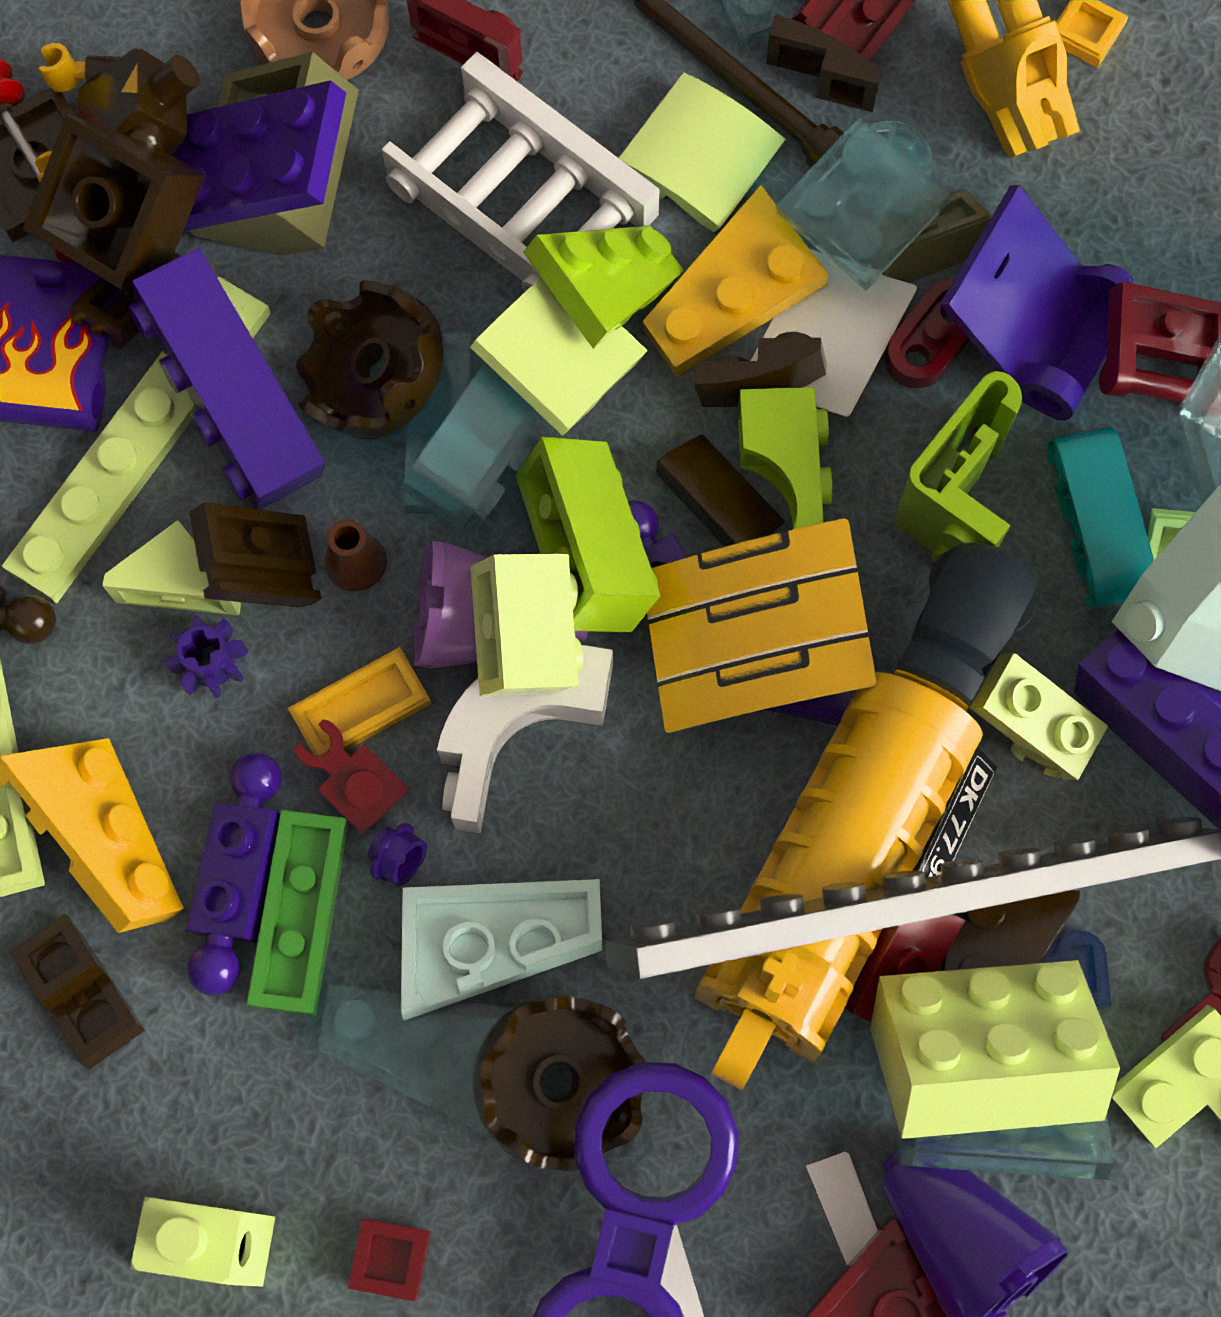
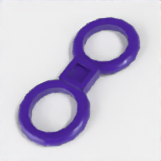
M641 1062L612 1073L588 1095L575 1124L574 1159L585 1188L605 1209L593 1264L591 1267L563 1277L541 1298L533 1317H565L579 1303L597 1296L622 1297L641 1306L650 1317H684L680 1305L660 1284L673 1228L675 1225L700 1217L724 1195L738 1164L739 1132L727 1100L704 1076L676 1063ZM647 1091L669 1092L689 1101L704 1118L711 1136L710 1157L702 1175L686 1190L667 1197L642 1196L625 1188L609 1171L602 1152V1133L610 1114L626 1099Z

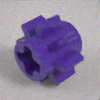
M197 615L193 617V627L187 629L183 634L171 632L169 635L177 645V655L166 659L165 665L171 673L179 674L186 672L182 677L180 685L189 695L195 692L201 684L207 686L215 698H219L221 695V684L229 678L240 682L244 679L235 666V659L247 655L248 649L241 640L228 642L232 636L233 629L227 620L222 619L213 628L204 625ZM212 646L215 651L210 653L211 663L206 666H200L197 661L203 657L202 649Z

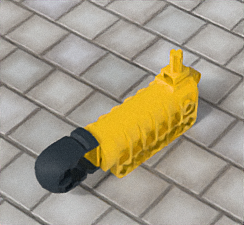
M981 542L960 544L942 553L933 564L929 576L931 593L916 623L910 643L894 674L875 672L877 680L875 686L855 691L834 735L825 747L808 784L800 794L792 814L775 841L773 849L759 876L755 879L740 909V914L761 910L760 899L769 896L801 894L804 901L823 898L822 887L831 884L862 882L865 883V889L883 886V875L899 871H912L917 865L934 827L941 819L956 784L964 774L983 736L978 723L966 711L972 703L984 677L998 659L1004 645L1013 633L1023 629L1035 615L1038 603L1035 589L1037 585L1026 565L1007 550ZM882 929L710 964L697 987L694 999L717 1012L719 1009L723 1012L728 1010L740 1017L711 1074L742 1091L771 1035L785 1041V1045L790 1047L789 1051L813 1063L821 1055L829 1036L838 1022L853 991V986L867 958L877 944V939Z

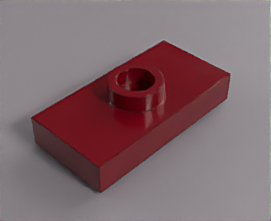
M951 914L883 928L873 952L867 958L853 986V991L845 1009L872 1022L879 976L937 972L964 920Z

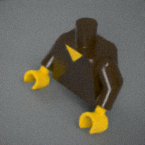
M60 43L47 44L41 48L40 53L49 66H40L38 70L53 90L63 93L74 88L80 80H86V83L78 89L79 118L157 146L170 155L183 142L187 134L186 95L198 86L200 82L196 68L185 57L174 55L164 63L143 49L133 48L121 57L87 55L84 62L74 61L66 47ZM52 151L39 155L35 160V165L40 172L37 175L39 182H41Z

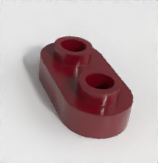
M946 278L932 285L892 335L886 352V366L890 375L901 385L909 388H925L934 384L941 378L970 341L955 322L947 321L941 315L943 308L940 303L955 278ZM910 352H919L925 356L927 363L919 367L913 366L908 363L905 356Z

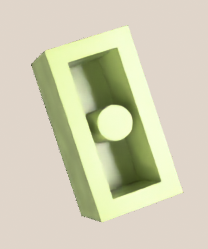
M568 554L492 555L471 565L480 696L553 694L579 686L578 675L583 665V651L580 641L575 637L573 610L578 598V587L575 576L569 569Z

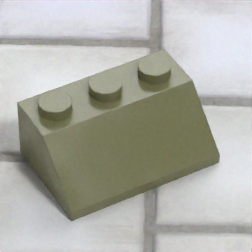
M313 51L225 74L218 107L329 80L333 81L347 93L324 204L188 231L196 237L280 256L324 248L359 89Z

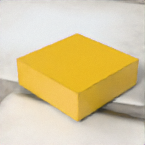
M1070 0L1056 24L1066 52L1098 68L1125 26L1128 16L1098 0Z

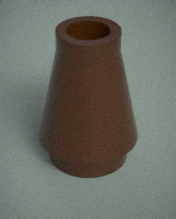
M341 520L335 523L328 533V548L325 556V569L330 580L338 587L349 591L365 590L376 584L383 576L387 566V555L383 545L379 540L366 532L361 524L354 520Z

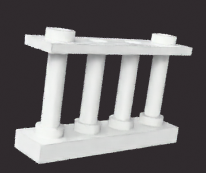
M478 52L461 67L466 103L413 158L390 141L382 148L387 172L386 182L393 192L408 203H412L415 199L423 203L521 279V286L524 292L535 284L541 276L523 253L527 247L522 242L572 189L580 190L584 186L600 198L601 207L578 231L613 229L618 223L624 225L628 221L637 227L649 226L659 215L660 189ZM495 118L509 129L510 138L456 193L432 173L483 120L490 122ZM537 152L541 153L554 163L555 173L503 228L477 209L484 199L527 154L534 156Z

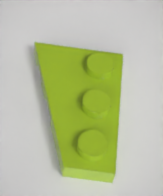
M651 226L536 235L523 251L593 349L610 332L624 325L635 312L645 308L665 292L684 272L681 265L672 255L671 246L667 239Z

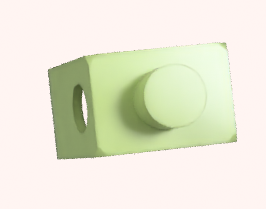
M145 1197L130 1269L220 1284L263 1286L276 1217ZM245 1234V1250L239 1263V1248Z

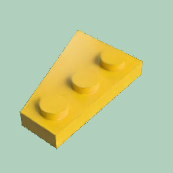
M760 185L642 321L643 330L677 377L694 367L696 362H703L828 285V273L762 185Z
M109 738L0 756V785L3 787L11 783L31 809L25 815L40 835L49 831L71 859L68 871L117 933L165 922L184 910Z

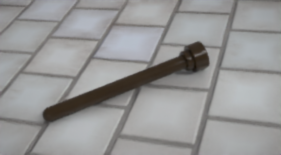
M633 0L635 6L801 143L803 145L801 151L807 156L806 164L821 177L827 180L836 172L829 167L833 159L840 166L850 159L856 147V142L839 127L833 126L829 128L825 124L817 126L665 0Z

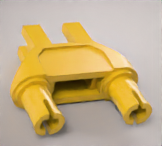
M986 0L948 1L966 53L961 55L963 60L960 61L970 92L987 113L1001 146L1009 158L1049 145L1048 142L1057 139V135L1061 139L1080 132L1067 86L1066 50L1056 21L1051 22L1050 16L1043 18L1037 0H996L1007 30V34L1003 35L1002 38L999 37Z

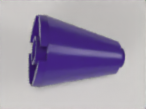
M909 1140L897 1148L883 1162L882 1167L888 1174L883 1178L880 1186L947 1317H1004L1007 1314L1004 1312L1006 1308L1023 1294L1027 1298L1068 1256L1067 1251L1069 1250L1063 1245L1059 1237L932 1141L918 1147L913 1140Z

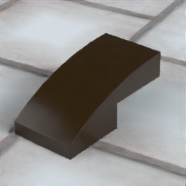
M775 14L769 34L766 64L819 77L816 95L818 99L873 112L881 73L863 56L838 39L799 21Z
M63 915L10 952L39 1003L50 1011L77 1059L89 1070L145 1031L94 951L68 915Z

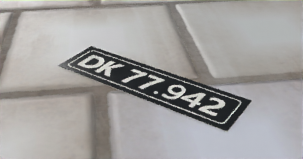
M978 747L956 788L918 871L925 872V878L941 875V864L955 860L998 768Z

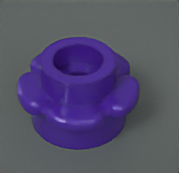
M403 823L398 825L395 830L391 827H386L375 836L368 849V859L371 861L370 873L374 879L388 880L396 886H402L412 879L424 862L427 844L413 834L414 827L412 825ZM405 857V862L400 864L403 858Z

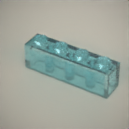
M484 362L418 457L399 489L462 531L475 513L486 520L506 490L504 486L496 481L506 466L517 472L538 442L528 435L536 421L539 419L549 425V422Z

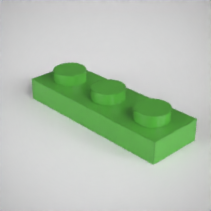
M281 810L247 1001L249 1007L317 1016L349 825L346 818Z

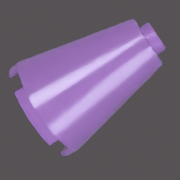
M430 541V544L427 545L417 600L421 601L419 624L415 623L413 656L415 666L430 669L477 663L470 566L488 557L444 541ZM574 631L575 637L579 641L586 640L588 631Z

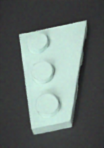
M600 879L403 888L401 1013L403 1020L414 1018L602 951Z

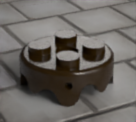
M371 280L361 281L359 283V295L350 301L340 302L323 299L316 301L310 306L307 319L313 329V341L308 351L297 359L296 369L305 381L311 396L306 395L298 403L299 407L319 422L356 439H378L391 435L406 426L426 406L441 373L444 358L443 335L439 322L430 308L395 284L391 286ZM384 354V362L381 369L374 376L370 377L371 366L376 364Z
M571 996L539 997L521 1003L504 1014L487 1033L477 1053L473 1072L474 1101L479 1118L491 1138L508 1154L535 1167L562 1171L579 1170L574 1159L575 1124L588 1095L612 1073L645 1062V1059L638 1052L625 1029L626 1021L618 1012L605 1005ZM561 1061L571 1071L572 1085L569 1092L563 1098L550 1101L541 1090L540 1078L548 1065ZM643 1093L626 1099L610 1114L602 1133L603 1154L613 1148L626 1145L638 1134L643 1121L641 1113Z

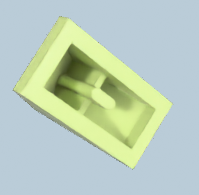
M178 520L104 575L103 587L115 603L239 615L240 602L205 599L203 590L209 586L206 572H200L194 539Z

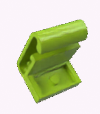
M996 371L985 375L911 467L895 511V521L902 531L933 552L931 555L933 563L936 562L942 553L960 544L981 542L1000 547L1011 526L967 494L979 480L990 454L995 458L998 456L1021 406V389L1015 379L1007 373ZM975 427H980L974 434L968 451L966 452L962 449L961 452H958L956 448L969 432Z

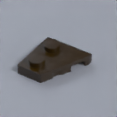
M1068 890L953 914L964 920V923L943 961L942 971L1040 963L1078 904L1080 891Z

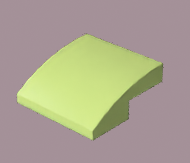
M682 73L618 158L660 189V200L668 196L701 225L716 232L722 227L786 139L729 96L691 75Z
M542 278L508 307L470 346L480 358L562 436L586 415L603 395L632 369L648 351L623 326L610 332L593 349Z

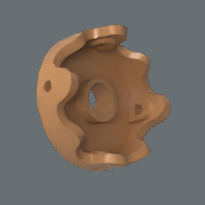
M240 0L242 21L248 44L261 64L313 51L340 75L349 80L362 73L375 61L384 47L389 32L390 12L387 0ZM314 11H324L332 15L330 22L321 28H309L302 24L303 19Z

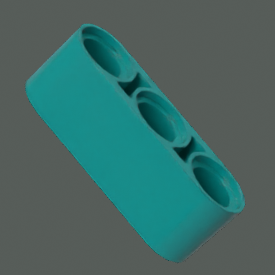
M1106 427L1050 438L1046 446L1048 464L1054 463L1059 482L1053 484L1063 521L1070 520L1075 539L1069 540L1079 579H1086L1090 597L1085 598L1086 605L1090 609L1124 603L1141 575L1154 561L1119 436L1114 428Z

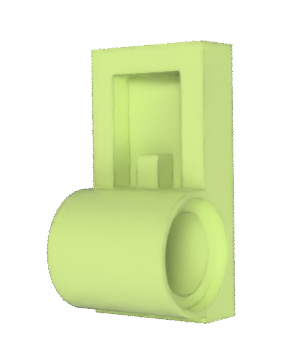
M1015 653L999 655L970 706L971 710L1014 742L1011 752L1017 759L1023 761L1026 756L1046 767L1043 773L1047 776L1062 778L1063 780H1079L1108 728L1107 724Z

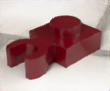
M323 719L318 725L330 737L331 744L328 751L322 755H313L299 742L294 747L295 754L303 764L312 768H324L330 774L317 789L364 835L410 789L364 743L349 755L343 749V737L340 730L332 722Z

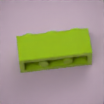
M541 437L517 472L516 478L540 553L568 554L569 569L575 576L578 587L577 603L573 610L574 631L632 632L661 595L658 589L657 577L649 564L640 538L638 523L633 518L622 486L621 474L616 469L608 443L605 441Z

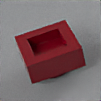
M362 1218L348 1289L418 1301L432 1231Z

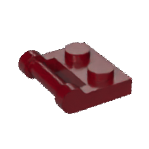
M1124 281L1110 288L1106 362L1102 366L1099 376L1101 392L1116 397H1125L1128 393L1189 404L1191 409L1197 413L1217 414L1221 410V302ZM1136 354L1197 366V379L1191 380L1137 369Z

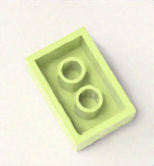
M1078 960L879 976L870 1030L901 1139L1105 1121L1120 1066Z

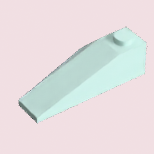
M1221 484L1145 570L1112 620V623L1155 667L1221 691Z

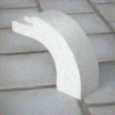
M581 645L583 665L578 675L579 686L553 694L480 696L478 678L468 687L449 714L437 747L442 764L460 766L459 773L449 772L447 775L442 804L443 810L452 811L451 820L455 830L481 834L495 759L506 741L516 732L539 721L556 719L603 726L613 670V650Z

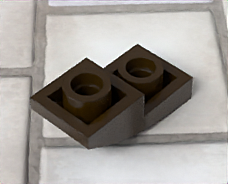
M785 332L777 335L776 338H759L757 361H748L743 357L735 355H724L715 358L713 361L696 362L694 385L702 407H736L739 403L740 389L802 388L826 375L827 363L821 337L811 338L809 335L800 332Z

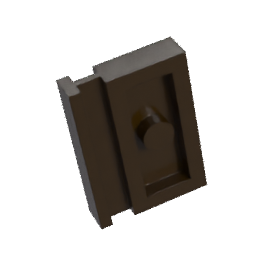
M203 502L189 512L200 572H206L209 584L203 590L205 599L299 608L312 605L322 599L320 590H313L311 576L316 573L305 515Z

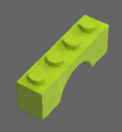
M815 387L740 389L737 410L740 468L763 477L778 489L790 509L793 530L824 523L822 505L832 503V473L830 467H820L819 446H828L829 424L827 409H816Z

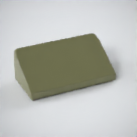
M963 190L859 230V233L879 274L910 283L965 262L992 215L968 190Z

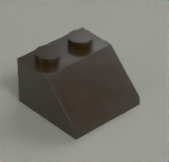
M66 115L23 230L120 289L133 288V280L171 262L206 175L157 146L82 118Z

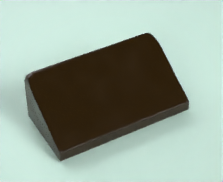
M703 434L667 452L657 460L656 474L724 547L769 536L785 523V520Z

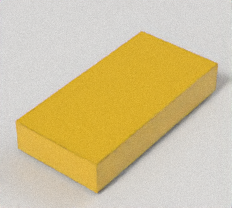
M398 647L288 707L313 755H322L328 751L331 744L329 735L318 725L323 719L332 722L340 730L343 737V749L347 751L432 703L401 647Z

